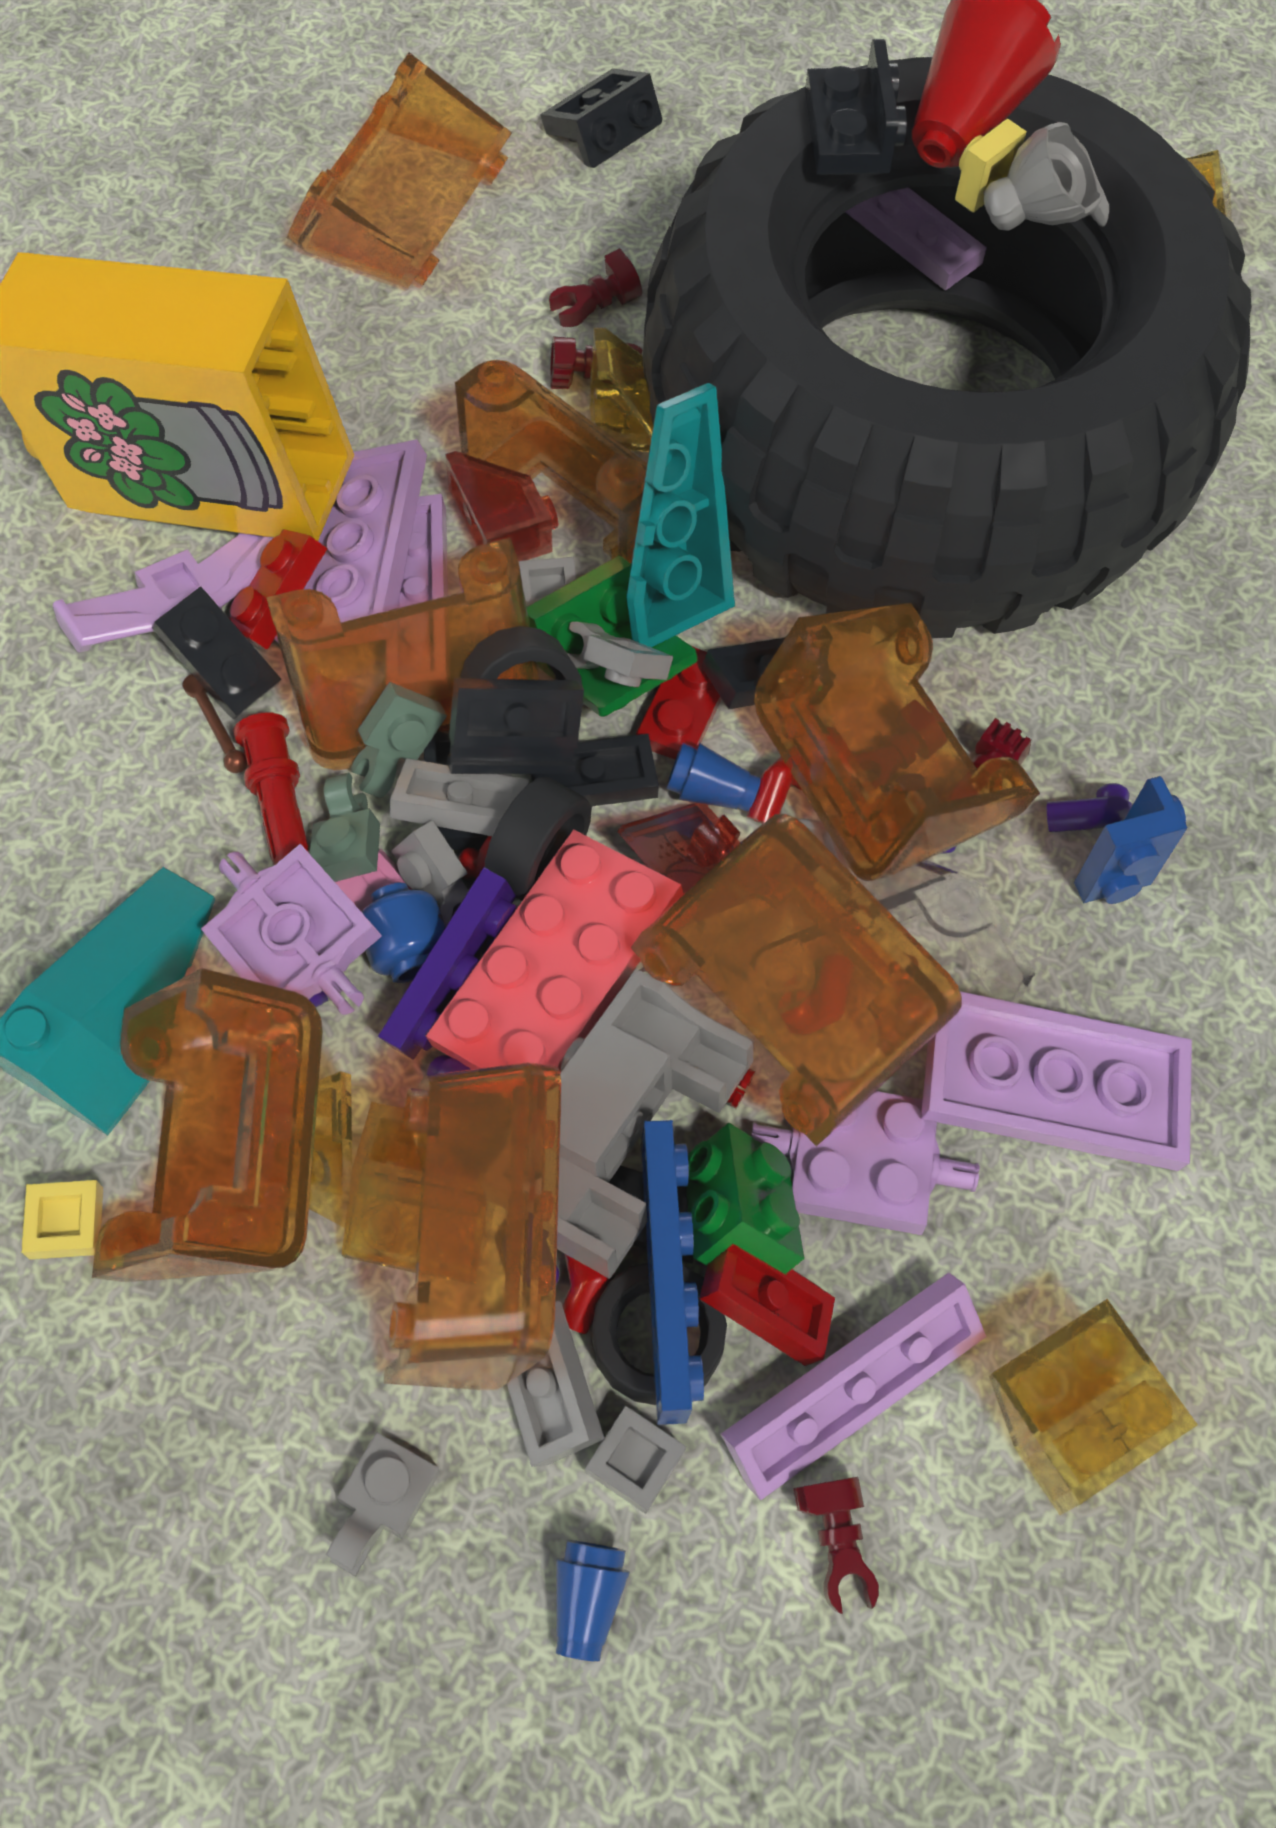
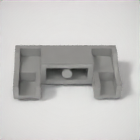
M635 969L585 1039L579 1037L570 1045L562 1061L561 1073L548 1091L545 1089L539 1090L529 1102L523 1116L522 1127L483 1179L488 1200L545 1231L548 1234L549 1244L552 1247L610 1279L648 1222L646 1203L609 1183L641 1136L644 1121L652 1120L672 1089L720 1113L753 1063L754 1040L707 1017L679 997L664 982Z

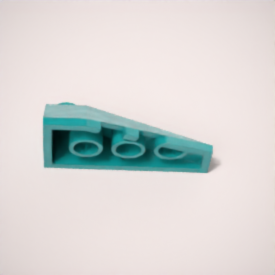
M710 383L662 402L656 408L627 591L632 640L649 647L662 643L735 607L726 494L721 472L722 448L716 386Z
M162 867L30 983L0 1018V1068L108 1136L150 1082L157 1063L155 1059L165 1029L167 1025L170 1026L177 1007L175 1002L187 969L192 966L204 933L201 928L208 922L215 903L214 896Z

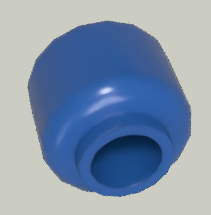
M393 883L374 891L370 896L372 903L361 911L382 935L365 951L374 972L384 976H391L395 983H406L413 981L446 926L437 901L432 894L424 890H409L406 883Z

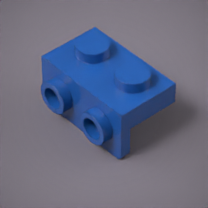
M1161 776L1146 780L1123 821L1105 825L1074 881L1083 903L1105 898L1108 904H1116L1137 895L1142 890V887L1153 883L1184 835L1187 826L1183 805L1177 796L1170 794Z

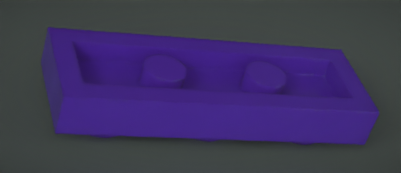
M485 867L482 869L379 1033L378 1037L390 1047L412 1060L415 1059L421 1049L428 1051L433 1047L426 1037L427 1033L480 961L478 958L484 950L489 937L496 938L516 910V905L512 904L516 895L506 879Z

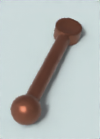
M193 674L188 675L183 681V689L188 696L196 698L225 753V768L235 774L243 772L247 768L245 754L240 750H236L207 695V690Z

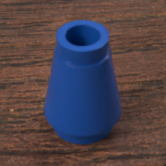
M700 742L697 747L682 743L671 770L666 789L679 793L678 800L731 809L738 808L748 812L753 805L761 780L760 777L750 774L749 771Z
M567 1540L564 1558H556V1636L558 1637L556 1654L578 1660L600 1661L602 1647L606 1643L630 1571L623 1569L625 1550L596 1543Z

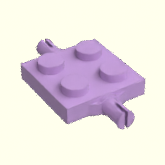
M301 844L276 865L258 873L247 862L242 853H229L227 856L238 867L240 872L238 873L224 858L219 864V870L230 880L237 891L226 908L201 928L204 934L266 1010L281 1024L311 997L321 991L328 996L341 1014L346 1015L354 1012V1008L342 996L341 992L343 991L358 1007L362 1004L364 996L343 972L346 971L350 963L382 936Z
M807 1079L802 1111L792 1131L758 1125L757 1123H753L751 1137L762 1144L770 1143L776 1146L785 1157H788V1162L791 1166V1183L795 1206L798 1213L922 1235L927 1226L930 1194L936 1184L970 1190L971 1192H975L978 1185L979 1163L973 1164L940 1158V1150L935 1138L937 1122L921 1119L923 1099Z

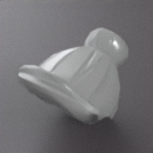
M1056 122L1036 130L1018 148L1008 176L991 182L984 191V205L991 222L999 230L1009 231L1019 226L1025 219L1048 225H1058L1076 222L1091 215L1101 227H1104L1108 220L1109 203L1097 179L1089 154L1083 144L1072 134L1069 125L1064 122Z

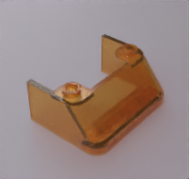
M524 1062L425 1075L416 1089L409 1088L402 1109L401 1122H403L404 1131L414 1132L415 1145L423 1147L415 1284L407 1294L405 1303L395 1302L392 1307L389 1322L390 1348L399 1349V1356L385 1368L384 1384L498 1390L544 1359L547 1355L554 1330L561 1119V1075L556 1065Z

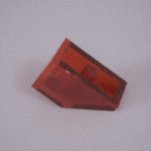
M458 451L445 454L450 493L489 573L515 565L516 561H526L553 552L552 530L557 529L559 525L557 513L551 498L548 495L540 496L530 475Z

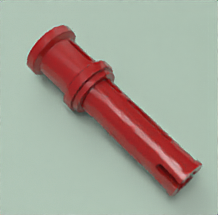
M273 712L258 713L243 718L235 725L233 732L236 743L244 748L248 766L243 775L245 785L258 798L269 852L274 866L299 844L309 853L301 813L295 795V787L299 782L300 772L298 764L290 759L285 738L288 736L290 729L287 718Z

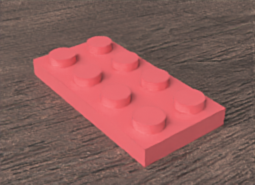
M573 829L427 1033L428 1041L434 1048L458 1060L527 1102H530L539 1090L545 1089L548 1091L561 1073L562 1061L570 1045L577 1038L585 1039L684 898L682 885Z

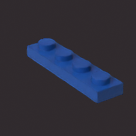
M673 1120L644 1121L640 1146L643 1195L648 1219L645 1229L657 1425L685 1424L692 1412V1402L704 1400L701 1355L689 1356L687 1327H698L699 1322L696 1282L684 1283L682 1256L693 1255V1222L691 1212H679L677 1186H688V1153L686 1144H674Z

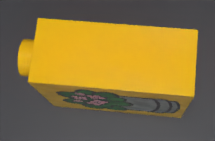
M18 252L0 283V397L19 426L27 451L32 457L39 459L68 508L95 514L273 538L279 536L281 531L285 529L310 535L317 541L319 540L354 458V452L287 278Z

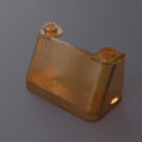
M410 52L398 66L394 74L395 78L388 92L381 95L377 100L369 118L331 170L328 168L325 172L322 170L309 187L286 236L289 241L304 252L407 289L413 281H416L422 287L440 261L432 253L482 179L484 178L489 183H493L509 158L501 150L512 134L511 131Z
M497 359L485 361L455 382L463 474L482 489L490 483V479L499 477L512 478L517 485L523 488L542 472L614 528L603 539V551L611 559L620 555L632 563L648 464L536 379L509 361Z
M510 538L479 545L470 549L461 557L458 565L461 593L340 622L337 609L331 598L320 591L312 589L295 590L266 598L308 750L317 764L330 770H345L352 767L356 756L367 746L364 744L358 729L389 682L440 702L447 717L437 731H450L454 678H460L464 662L479 642L499 630L517 626L530 627L520 565ZM529 661L516 664L501 673L497 679L539 680L537 663Z
M911 603L798 617L760 677L755 691L754 703L760 723L785 764L789 767L790 772L849 868L858 878L864 881H875L894 876L1006 823L1022 814L1040 794L1024 768L1016 760L1007 756L989 759L977 770L918 681L927 670L932 659L933 640L926 624Z
M775 814L750 833L642 931L631 947L634 953L641 959L645 970L658 981L666 982L673 986H682L697 975L790 1073L779 1089L782 1113L787 1122L797 1131L804 1133L816 1147L949 1023L962 1007V995L957 983L950 974L803 823L787 814Z
M201 968L124 1009L120 1042L121 1054L126 1065L137 1076L166 1084L152 1213L126 1211L108 1219L100 1229L96 1241L92 1278L118 1282H137L268 1272L284 1268L297 1260L304 1250L307 1238L323 1034L321 1017L315 1005L307 997L294 991Z

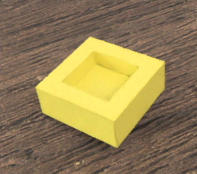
M1007 118L985 136L979 135L967 145L959 161L961 175L955 200L973 213L983 206L984 191L991 182L1008 176L1010 166L1018 148L1024 143L1027 131Z
M97 1180L26 1184L21 1253L29 1260L100 1255L103 1187Z

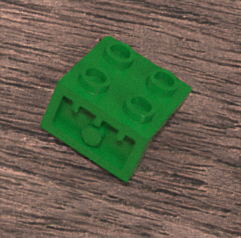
M619 555L524 608L522 613L526 627L542 629L559 640L566 653L581 654L584 647L582 636L569 630L571 622L594 623L612 636L632 640L627 604V591L632 563ZM676 635L651 647L673 656L667 680L642 678L639 687L627 686L606 679L604 677L606 668L598 666L595 669L577 668L582 677V687L584 689L583 703L597 715L605 717L625 707L629 702L659 684L672 679L676 674L698 661L696 650ZM537 662L538 667L552 679H555L554 672L548 664Z

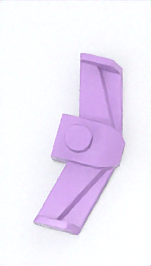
M240 533L199 564L188 549L136 571L135 577L138 589L66 604L63 599L55 601L53 609L56 620L76 651L80 653L89 651L91 646L95 644L153 632L152 626L157 619L200 586L222 610L225 604L235 598L242 589L250 585L261 567V554L273 537Z

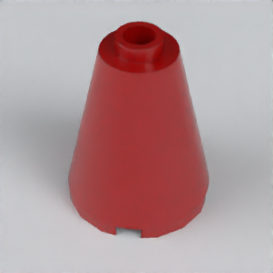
M950 1L944 13L912 129L913 143L920 157L926 163L938 168L959 166L960 158L967 145L979 135L985 136L1005 121L1049 75L1057 61L1061 42L1059 34L1055 41L1053 40L1047 27L1052 17L1045 6L1039 1Z

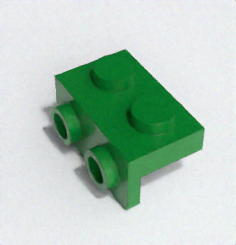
M729 1122L707 1141L697 1144L688 1155L689 1177L688 1186H685L688 1212H691L693 1222V1258L704 1265H708L734 1244L783 1274H786L803 1261L805 1257L799 1228L800 1217L795 1206L790 1177L791 1166L785 1155L776 1146L770 1143L762 1144Z

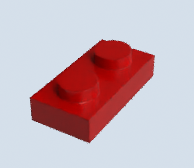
M283 529L280 535L274 537L264 548L260 558L261 567L250 585L242 589L233 600L230 608V620L252 645L268 650L328 548L310 535Z
M695 648L698 659L695 664L676 674L672 679L661 683L636 735L649 734L652 751L674 760L682 743L697 747L698 743L702 742L722 700L701 667L707 652Z
M734 1244L707 1265L700 1300L804 1366L824 1360L835 1302L834 1296L793 1269L783 1274Z

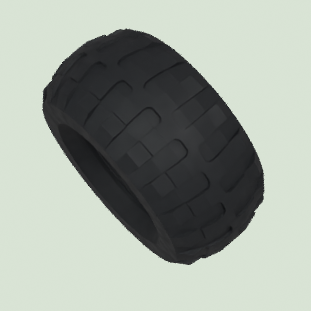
M914 57L889 60V63L898 64L899 90L896 106H905L907 117L905 142L903 146L894 147L890 173L817 175L805 87L795 92L774 97L757 106L743 117L740 133L717 141L705 154L697 167L695 178L682 198L673 222L665 234L650 271L643 341L644 377L650 392V414L653 425L658 404L706 383L716 386L722 448L721 472L726 494L730 551H742L753 564V576L768 588L786 598L798 595L799 593L816 603L827 606L826 616L858 627L867 628L868 622L871 620L888 625L906 626L909 636L952 638L956 628L982 625L990 632L997 634L1034 625L1042 613L1048 612L1053 606L1072 610L1089 602L1135 565L1147 549L1149 551L1153 550L1186 519L1197 502L1206 482L1215 470L1236 424L1237 406L1246 387L1249 367L1251 289L1244 283L1241 275L1245 260L1241 238L1234 223L1213 205L1215 191L1198 169L1176 152L1160 134L1135 115L1099 94L1052 75H1048L1009 115L1008 119L1027 131L1024 142L1036 130L1050 124L1064 122L1069 125L1072 134L1087 150L1097 179L1109 203L1106 225L1104 227L1099 226L1093 217L1088 215L1076 222L1058 225H1048L1025 219L1019 226L1008 231L999 230L991 222L985 205L981 206L974 213L955 200L961 175L959 166L934 167L920 157L913 143L912 129L932 57ZM868 65L859 66L855 68H867ZM910 188L987 247L983 263L945 291L849 216L846 211L872 197L890 191ZM884 309H918L951 314L978 322L1012 338L1044 362L1055 380L1038 388L1008 392H970L924 385L897 377L854 357L833 343L822 328L832 321L845 316Z

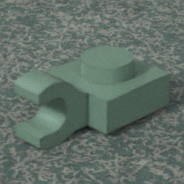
M388 683L358 729L364 744L367 746L356 756L351 770L353 773L365 777L359 786L361 791L379 798L384 797L393 785L399 758L418 760L447 717L440 702L395 683Z
M349 772L327 778L324 783V796L330 819L313 824L310 855L334 882L377 871L380 822L370 808H368L366 795L364 793L352 794V775Z

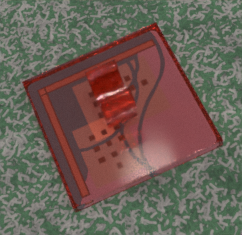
M692 803L623 824L617 831L648 868L682 885L684 897L679 904L696 924L770 896L780 888L738 840L740 831L725 815H721L718 818L707 804Z

